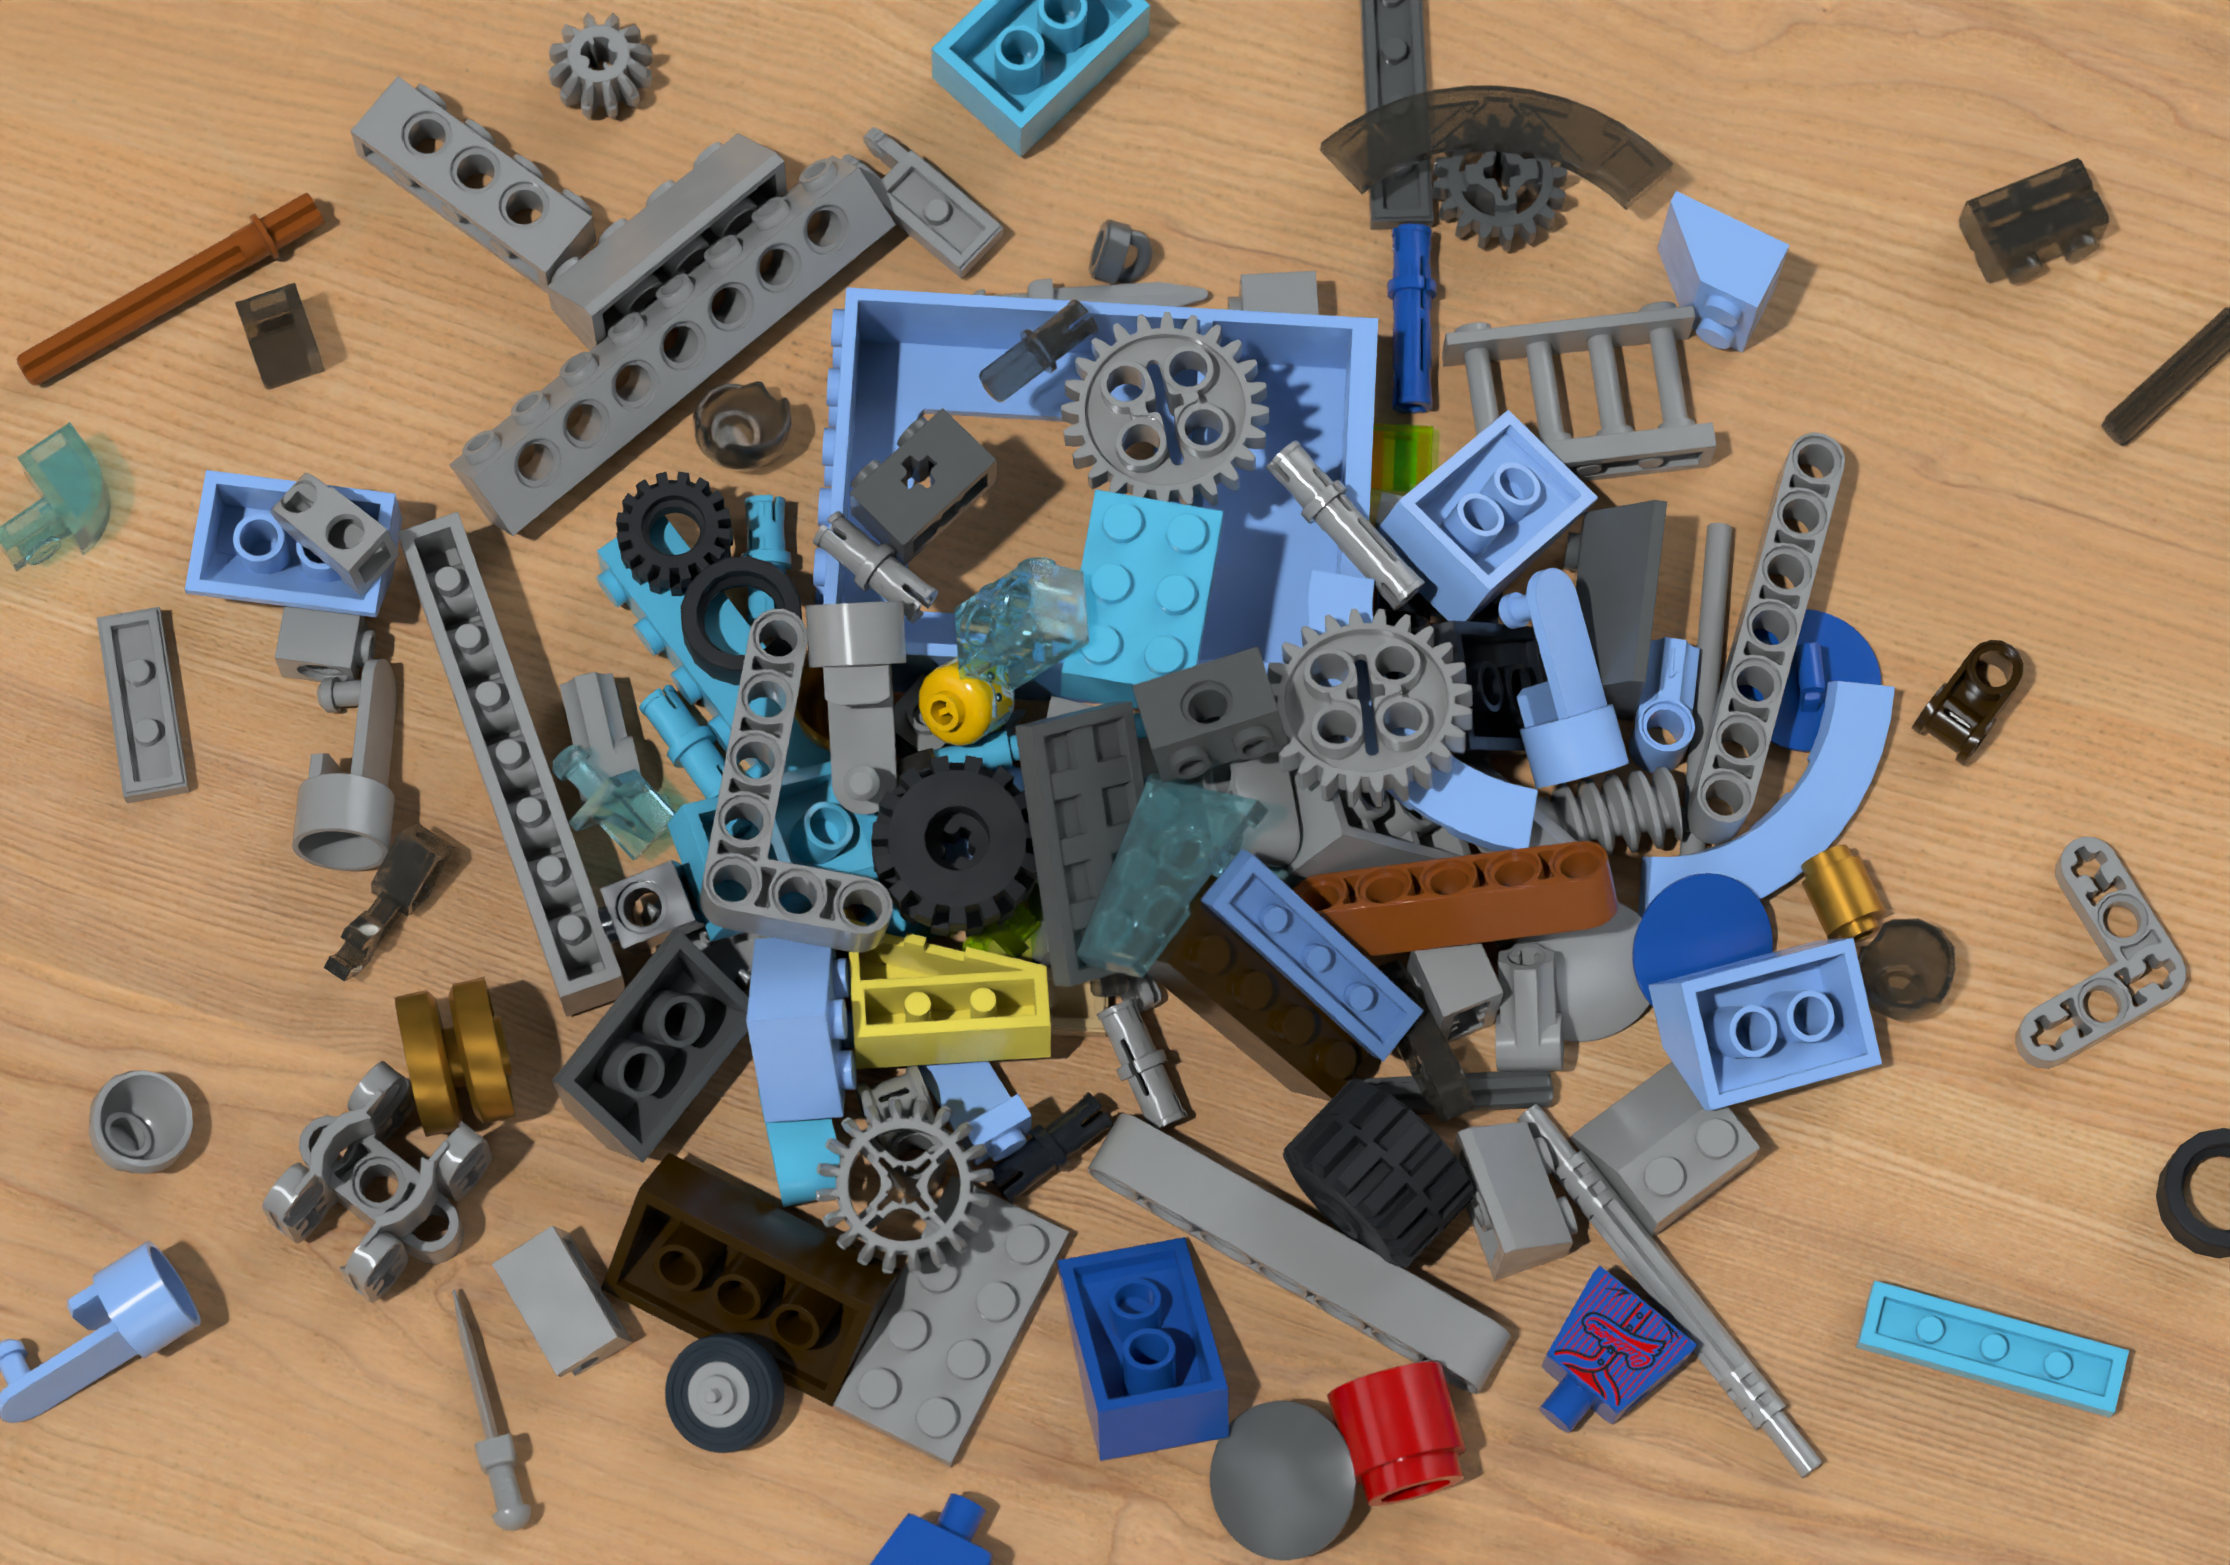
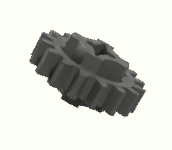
M1489 116L1486 130L1479 132L1475 125L1468 122L1464 124L1462 135L1464 142L1449 136L1444 146V153L1447 157H1436L1433 174L1440 179L1433 181L1432 198L1445 200L1440 206L1439 217L1441 221L1450 220L1455 217L1458 219L1455 236L1459 239L1466 236L1471 230L1478 233L1477 244L1480 249H1484L1487 246L1490 237L1499 238L1503 251H1510L1512 238L1515 235H1520L1522 240L1528 245L1534 243L1537 232L1535 224L1550 230L1555 220L1553 210L1562 209L1566 192L1561 190L1560 187L1565 185L1567 168L1553 167L1558 162L1560 149L1558 146H1550L1545 149L1540 147L1544 132L1540 128L1532 131L1528 136L1520 133V118L1515 117L1508 129H1500L1496 116ZM1479 153L1483 154L1476 164L1465 165L1472 157ZM1494 167L1497 170V177L1501 178L1503 187L1507 188L1505 200L1502 198L1501 188H1498L1496 180L1492 179ZM1534 195H1539L1529 208L1519 214L1516 213V209L1521 203L1533 202Z

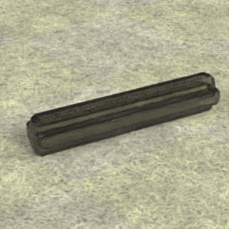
M2230 307L2224 308L2105 416L2102 429L2107 436L2119 446L2127 445L2230 351Z

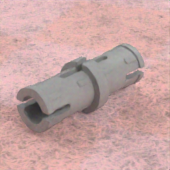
M840 511L833 513L827 519L832 525L830 530L822 525L816 533L813 543L817 547L824 549L856 575L854 578L855 583L864 591L872 588L887 601H903L906 619L911 623L920 619L924 615L920 607L923 605L929 609L938 595V590L933 586L930 587L895 559L897 556L896 550L887 543L879 546L847 520Z
M1134 997L1096 1015L1101 1020L1122 1066L1116 1069L1120 1080H1128L1146 1122L1156 1129H1160L1188 1116V1114L1183 1109L1163 1065L1164 1062L1168 1061L1164 1049H1156Z

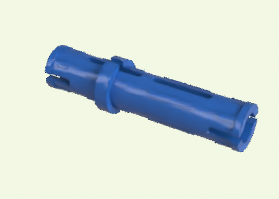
M1422 224L1398 225V228L1394 227L1392 229L1393 278L1387 284V296L1393 300L1394 388L1392 409L1405 414L1424 413L1433 407L1431 386V300L1437 295V282L1431 278L1430 250L1432 229Z

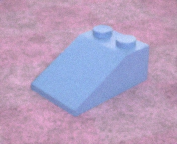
M1507 410L1402 497L1378 527L1377 531L1394 548L1401 559L1424 580L1425 585L1419 589V593L1448 621L1469 622L1495 600L1584 514L1598 497L1522 422Z

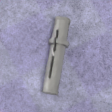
M1297 440L1281 450L1272 459V462L1266 466V469L1284 485L1303 508L1301 515L1309 524L1315 521L1365 578L1375 579L1374 586L1394 611L1407 603L1425 585L1424 580L1401 559L1385 538L1355 508L1354 504L1345 495L1348 489L1340 480L1333 482L1317 466Z

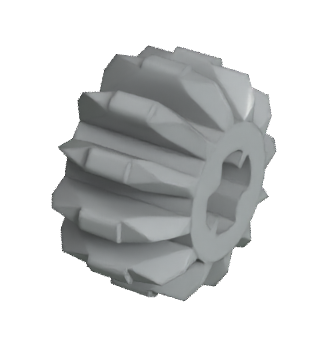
M587 12L583 18L584 29L580 31L573 26L565 24L561 30L564 43L551 44L549 56L550 61L555 65L548 71L549 79L552 86L562 88L560 98L566 108L581 102L582 115L586 116L589 120L596 112L598 106L605 107L607 115L614 120L618 115V102L622 101L629 106L637 108V104L640 102L637 89L650 88L652 73L647 66L653 61L652 51L647 44H640L641 32L635 24L620 30L619 17L613 12L606 19L604 25H596L593 15ZM600 61L604 62V63H603L604 70H601V71H600V70H597V69H598V63H597V62H600Z

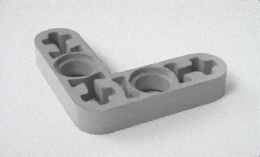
M2081 837L2069 843L2056 863L2055 877L2059 887L2110 966L2035 1007L2024 1017L2016 1031L2015 1045L2019 1055L2026 1063L2036 1068L2050 1069L2059 1066L2162 1008L2177 996L2186 980V967L2182 957L2115 852L2106 842L2095 837ZM2077 855H2080L2085 862L2096 859L2100 864V868L2094 876L2103 893L2111 884H2114L2117 888V891L2104 896L2096 906H2092L2089 902L2098 891L2088 875H2081L2077 878L2072 872L2078 862ZM2114 906L2130 910L2137 920L2136 933L2127 938H2120L2110 934L2103 923L2104 912ZM2146 962L2153 969H2159L2163 966L2166 968L2169 975L2163 982L2164 990H2161L2158 984L2150 983L2139 989L2131 998L2127 986L2138 981L2146 970ZM2119 975L2122 976L2123 983L2116 977ZM2095 990L2110 994L2118 1006L2116 1018L2106 1023L2091 1019L2083 1007L2085 995ZM2132 999L2139 1004L2138 1007L2133 1006ZM2063 1006H2068L2070 1017L2075 1026L2061 1034L2055 1043L2056 1051H2053L2047 1044L2037 1047L2032 1042V1038L2038 1031L2036 1024L2040 1023L2045 1030L2055 1028L2068 1017L2069 1014L2062 1009ZM2078 1030L2081 1033H2083L2085 1037L2080 1038L2078 1035Z

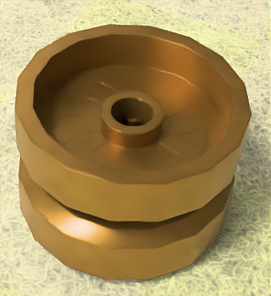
M485 977L452 984L448 1000L453 1026L449 1027L443 1026L436 998L428 990L395 997V1007L406 1063L419 1117L426 1137L455 1131L459 1127V1123L462 1121V1110L458 1088L464 1086L468 1088L474 1114L483 1124L516 1117L509 1075H513L509 1050L501 1017H495Z

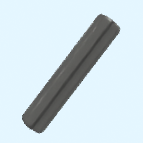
M1496 1071L1367 1078L1364 1080L1391 1094L1415 1114L1530 1108L1535 1104L1543 1108L1550 1106L1553 1100V1080L1549 1071Z

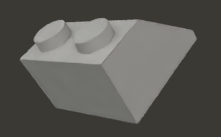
M1673 1062L1655 1073L1570 1137L1579 1151L1583 1150L1652 1238L1751 1166L1760 1149V1146L1728 1106L1705 1111Z
M1527 1121L1470 1127L1458 1131L1452 1152L1463 1166L1474 1188L1475 1195L1466 1206L1493 1280L1497 1281L1567 1256L1573 1243L1570 1235L1578 1233V1228L1567 1198L1563 1196L1556 1199L1547 1175L1553 1174L1555 1170L1544 1138L1540 1136L1533 1139Z

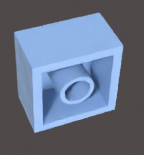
M779 938L755 939L746 1022L765 1123L843 1117L845 1090L856 1089L855 1057L853 1050H849L855 1048L852 1009L846 1010L844 998H848L851 995L850 968L848 959H837L836 951L833 948Z

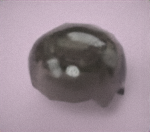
M761 381L743 386L726 383L708 390L693 414L696 443L706 457L726 469L749 472L766 466L782 450L789 437L792 425L790 402L786 397L780 400L775 399Z
M1919 918L1892 919L1885 922L1873 941L1861 948L1858 956L1869 1007L1873 1011L1897 1022L1930 1016L1946 1001L1954 984L1956 971L1955 946L1941 928Z

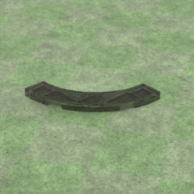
M1460 86L1435 89L1407 96L1375 108L1347 123L1322 141L1320 146V152L1361 194L1399 170L1431 159L1434 154L1469 148L1470 152H1503L1520 155L1523 152L1560 162V167L1587 179L1627 210L1670 174L1673 168V163L1649 141L1623 123L1594 108L1565 97L1533 89L1508 86Z

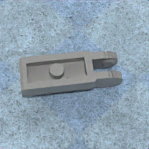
M872 127L862 139L869 151L892 170L881 179L863 162L850 154H846L841 160L858 166L892 220L962 279L1003 237V227L913 150L907 152L880 129Z

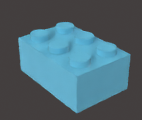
M982 0L931 48L932 78L1021 158L1149 35L1150 4L1145 0Z
M1095 489L1062 667L1061 696L1100 703L1132 701L1133 708L1139 709L1132 685L1198 665L1221 538L1223 511Z

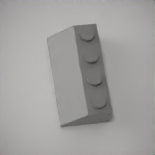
M739 133L734 135L725 144L716 142L710 145L697 157L693 164V169L676 183L673 180H669L661 184L646 201V207L629 221L626 218H622L614 222L603 232L597 247L582 259L573 257L567 260L554 272L551 277V284L547 286L552 311L589 351L608 337L610 327L617 320L625 315L638 313L654 300L657 290L664 282L676 275L686 274L704 259L705 251L711 244L725 236L734 235L752 220L753 212L762 203L784 195L787 192L784 160L775 151Z

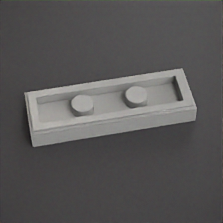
M160 607L97 617L123 797L126 803L189 793V782L163 613Z

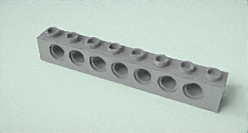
M835 156L818 160L809 165L800 174V182L781 197L769 199L757 207L752 214V220L737 233L720 238L711 244L704 253V259L686 274L676 275L664 282L657 290L656 298L638 313L623 316L610 327L608 337L592 350L579 353L570 358L561 367L560 376L541 391L531 392L518 400L512 407L511 415L493 430L483 431L472 437L463 447V454L449 465L489 522L514 536L893 228L896 224L859 167ZM819 211V225L817 229L811 235L808 236V222L810 218L816 212ZM772 250V263L764 273L760 274L759 266L761 259L768 251ZM725 288L726 296L723 305L712 313L711 306L714 296L721 289ZM677 327L678 337L675 344L664 352L663 344L666 335L673 328ZM630 366L628 382L621 389L616 390L615 382L618 374L622 369ZM582 405L581 419L574 427L567 429L569 414L574 408ZM534 444V455L531 461L519 469L518 460L521 452L527 446Z
M459 512L398 531L407 565L565 1016L567 1017L614 1001L625 990L623 976L612 945L600 922L598 906Z

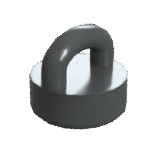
M1111 219L1104 221L1098 231L1089 263L1091 278L1110 284L1136 281L1145 274L1151 264L1153 248L1150 239L1145 234L1132 230L1131 225ZM1129 245L1137 247L1136 260L1131 266L1124 268L1123 265Z

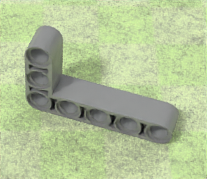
M771 609L763 612L754 620L749 632L702 881L700 907L705 917L711 923L725 929L849 952H867L876 948L883 941L892 914L891 896L880 882L868 877L767 859L808 643V633L805 624L795 613L785 609ZM768 638H781L792 646L793 651L785 656H772L765 652L760 644ZM757 698H770L780 705L782 711L773 717H762L751 710L749 703ZM747 758H757L764 761L769 766L771 772L762 778H750L739 770L737 764ZM735 819H746L754 823L760 833L752 839L740 840L728 833L725 826ZM734 880L746 888L748 895L738 902H728L716 894L714 887L722 881ZM789 892H798L810 899L813 908L803 914H793L786 911L778 899ZM863 904L875 912L878 920L869 926H858L851 923L843 911L851 905Z

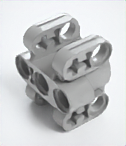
M384 1061L376 1064L356 1086L347 1103L349 1112L343 1113L339 1117L323 1116L314 1119L304 1128L300 1136L299 1150L306 1167L297 1162L287 1169L270 1189L262 1204V1209L270 1224L295 1243H300L306 1239L320 1224L329 1209L338 1202L371 1227L370 1231L361 1240L344 1267L341 1266L339 1270L345 1282L372 1303L385 1295L400 1277L408 1263V1254L427 1264H440L449 1261L458 1253L463 1244L464 1230L458 1213L447 1199V1196L454 1201L464 1198L482 1178L492 1160L487 1140L476 1134L462 1121L459 1123V1127L443 1141L429 1160H426L424 1157L421 1158L420 1173L384 1145L385 1142L408 1118L416 1101L411 1081L396 1072ZM347 1147L344 1156L336 1161L340 1152ZM386 1176L398 1181V1189L389 1200L379 1203L365 1198V1190L368 1184L375 1178ZM429 1216H441L449 1221L447 1232L437 1241L423 1242L415 1237V1229Z

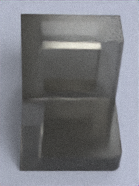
M295 283L235 302L261 380L266 389H274L325 371Z

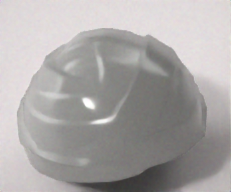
M146 1070L128 1071L115 1075L99 1090L92 1100L89 1113V1137L97 1155L108 1166L117 1171L141 1174L162 1171L170 1167L183 1154L188 1145L193 1128L192 1108L185 1093L165 1075Z

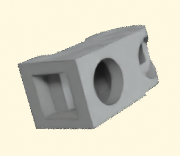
M304 473L270 510L274 519L292 538L312 551L336 571L342 581L360 596L372 586L399 556L387 528L333 487L329 488L309 473Z

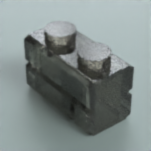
M2078 158L1966 201L1958 219L1959 227L1969 248L1974 251L1975 260L1986 282H1989V284L2006 277L2010 284H2018L2040 273L2044 268L2042 264L2062 255L2066 262H2074L2090 255L2099 248L2100 244L2098 241L2102 239L2110 222L2105 206L2098 192L2094 191L2093 182L2082 160Z

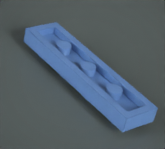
M1241 849L1201 899L1210 910L1375 1058L1384 1062L1423 1013V1010L1253 854Z

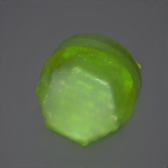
M1021 901L1014 909V916L999 926L997 922H994L984 927L985 931L983 934L967 938L963 944V952H965L966 947L990 952V944L995 941L1011 958L1018 959L1030 948L1026 941L1041 927V922L1037 921V917Z

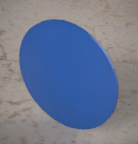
M1806 609L1770 742L1794 751L1811 752L1825 707L1828 682L1843 681L1881 685L1880 669L1873 650L1856 629L1840 618L1825 612ZM1764 629L1753 630L1754 635L1759 641L1768 645L1779 644L1778 639L1773 633ZM1750 685L1737 686L1739 692L1748 700L1758 702L1764 700L1763 695L1758 689Z
M1699 873L1681 878L1664 888L1644 911L1633 942V969L1643 996L1653 1007L1648 986L1650 984L1772 953V929L1766 910L1758 897L1747 886L1731 877L1716 873Z

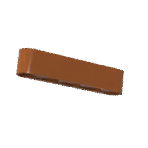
M1574 841L1324 873L1307 877L1292 889L1365 957L1591 929L1610 921L1618 909L1606 850L1601 845L1591 841Z

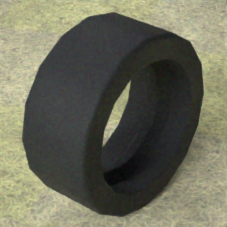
M750 556L724 558L705 567L688 585L681 604L684 644L694 663L713 679L732 685H740L745 655H732L722 652L711 643L705 631L704 616L709 603L718 594L737 587H752L762 590L773 599L778 609L793 612L802 620L800 597L790 578L772 563ZM775 638L767 648L763 649L772 656H785L793 651L792 646L781 638Z
M2227 1128L2199 1132L2182 1143L2161 1171L2156 1192V1201L2161 1221L2173 1238L2195 1254L2218 1259L2230 1257V1230L2222 1231L2209 1228L2195 1219L2186 1206L2183 1190L2185 1178L2194 1165L2205 1158L2217 1156L2230 1158V1129Z

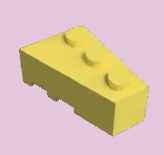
M848 919L855 925L867 926V923ZM886 933L883 941L876 948L867 952H849L856 1069L1051 1057V1020L1047 967L1045 965L966 947L965 952L929 944L927 943V937L906 933L905 938Z

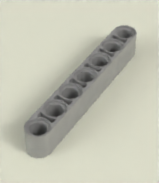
M1809 433L1798 438L1793 443L1777 477L1686 810V821L1689 830L1697 839L1707 844L1720 845L1736 837L1755 801L1845 465V455L1841 446L1833 438L1822 433ZM1799 465H1812L1818 468L1823 477L1812 478L1804 474ZM1796 519L1802 522L1809 532L1796 533L1786 526L1784 520ZM1781 574L1793 583L1794 588H1780L1774 585L1768 575ZM1764 629L1773 633L1778 639L1779 644L1768 645L1759 641L1754 635L1753 630ZM1750 685L1758 689L1763 695L1764 700L1759 702L1748 700L1739 692L1737 686ZM1726 741L1737 742L1747 750L1749 757L1735 758L1729 755L1724 750L1722 743ZM1719 798L1726 801L1732 807L1734 814L1724 816L1713 812L1708 806L1706 799Z
M1124 1113L1118 1116L1087 1168L1088 1173L1094 1179L1115 1193L1413 1363L1440 1362L1446 1381L1464 1391L1478 1394L1481 1391L1511 1338L1510 1333L1505 1328L1484 1314L1403 1268L1386 1262L1375 1252L1134 1116Z

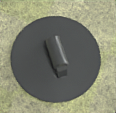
M1292 1401L1265 1402L1246 1410L1235 1418L1229 1425V1437L1219 1439L1210 1467L1211 1497L1223 1526L1239 1544L1249 1551L1274 1560H1295L1310 1556L1328 1546L1340 1534L1351 1515L1356 1497L1357 1477L1354 1474L1350 1452L1340 1430L1330 1419L1316 1409Z

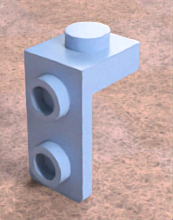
M988 1061L917 1065L926 1087L939 1108L947 1106L952 1110L948 1121L952 1129L955 1131L964 1122H968L972 1126L969 1136L960 1141L965 1150L982 1143L985 1145L987 1153L981 1158L972 1160L975 1166L991 1157L993 1161H999L1016 1152L1027 1142L1025 1137L1030 1135L1032 1115L1019 1094L1010 1097Z

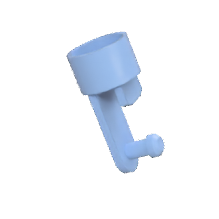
M1548 568L1538 571L1530 578L1526 595L1514 592L1501 598L1498 613L1502 622L1511 629L1524 627L1530 620L1532 621L1548 681L1523 688L1517 696L1524 723V728L1520 729L1533 780L1536 788H1543L1618 768L1628 764L1629 761L1613 704L1607 705L1575 586L1566 573L1560 569Z
M150 1241L143 1243L93 1275L94 1284L68 1299L67 1308L72 1318L87 1330L96 1331L37 1368L30 1371L25 1361L27 1351L21 1341L14 1339L0 1341V1371L8 1385L0 1392V1417L3 1421L16 1423L37 1417L137 1354L147 1358L201 1324L198 1310L189 1291L172 1264L156 1245Z

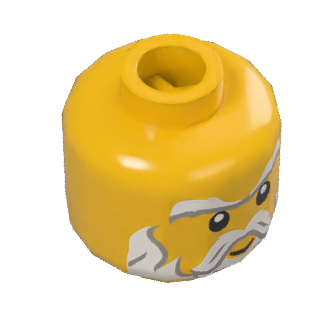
M971 653L950 660L937 667L925 677L919 690V709L924 723L933 735L944 743L963 746L978 742L996 732L1008 722L1014 710L1015 693L1009 676L1000 664L989 656Z

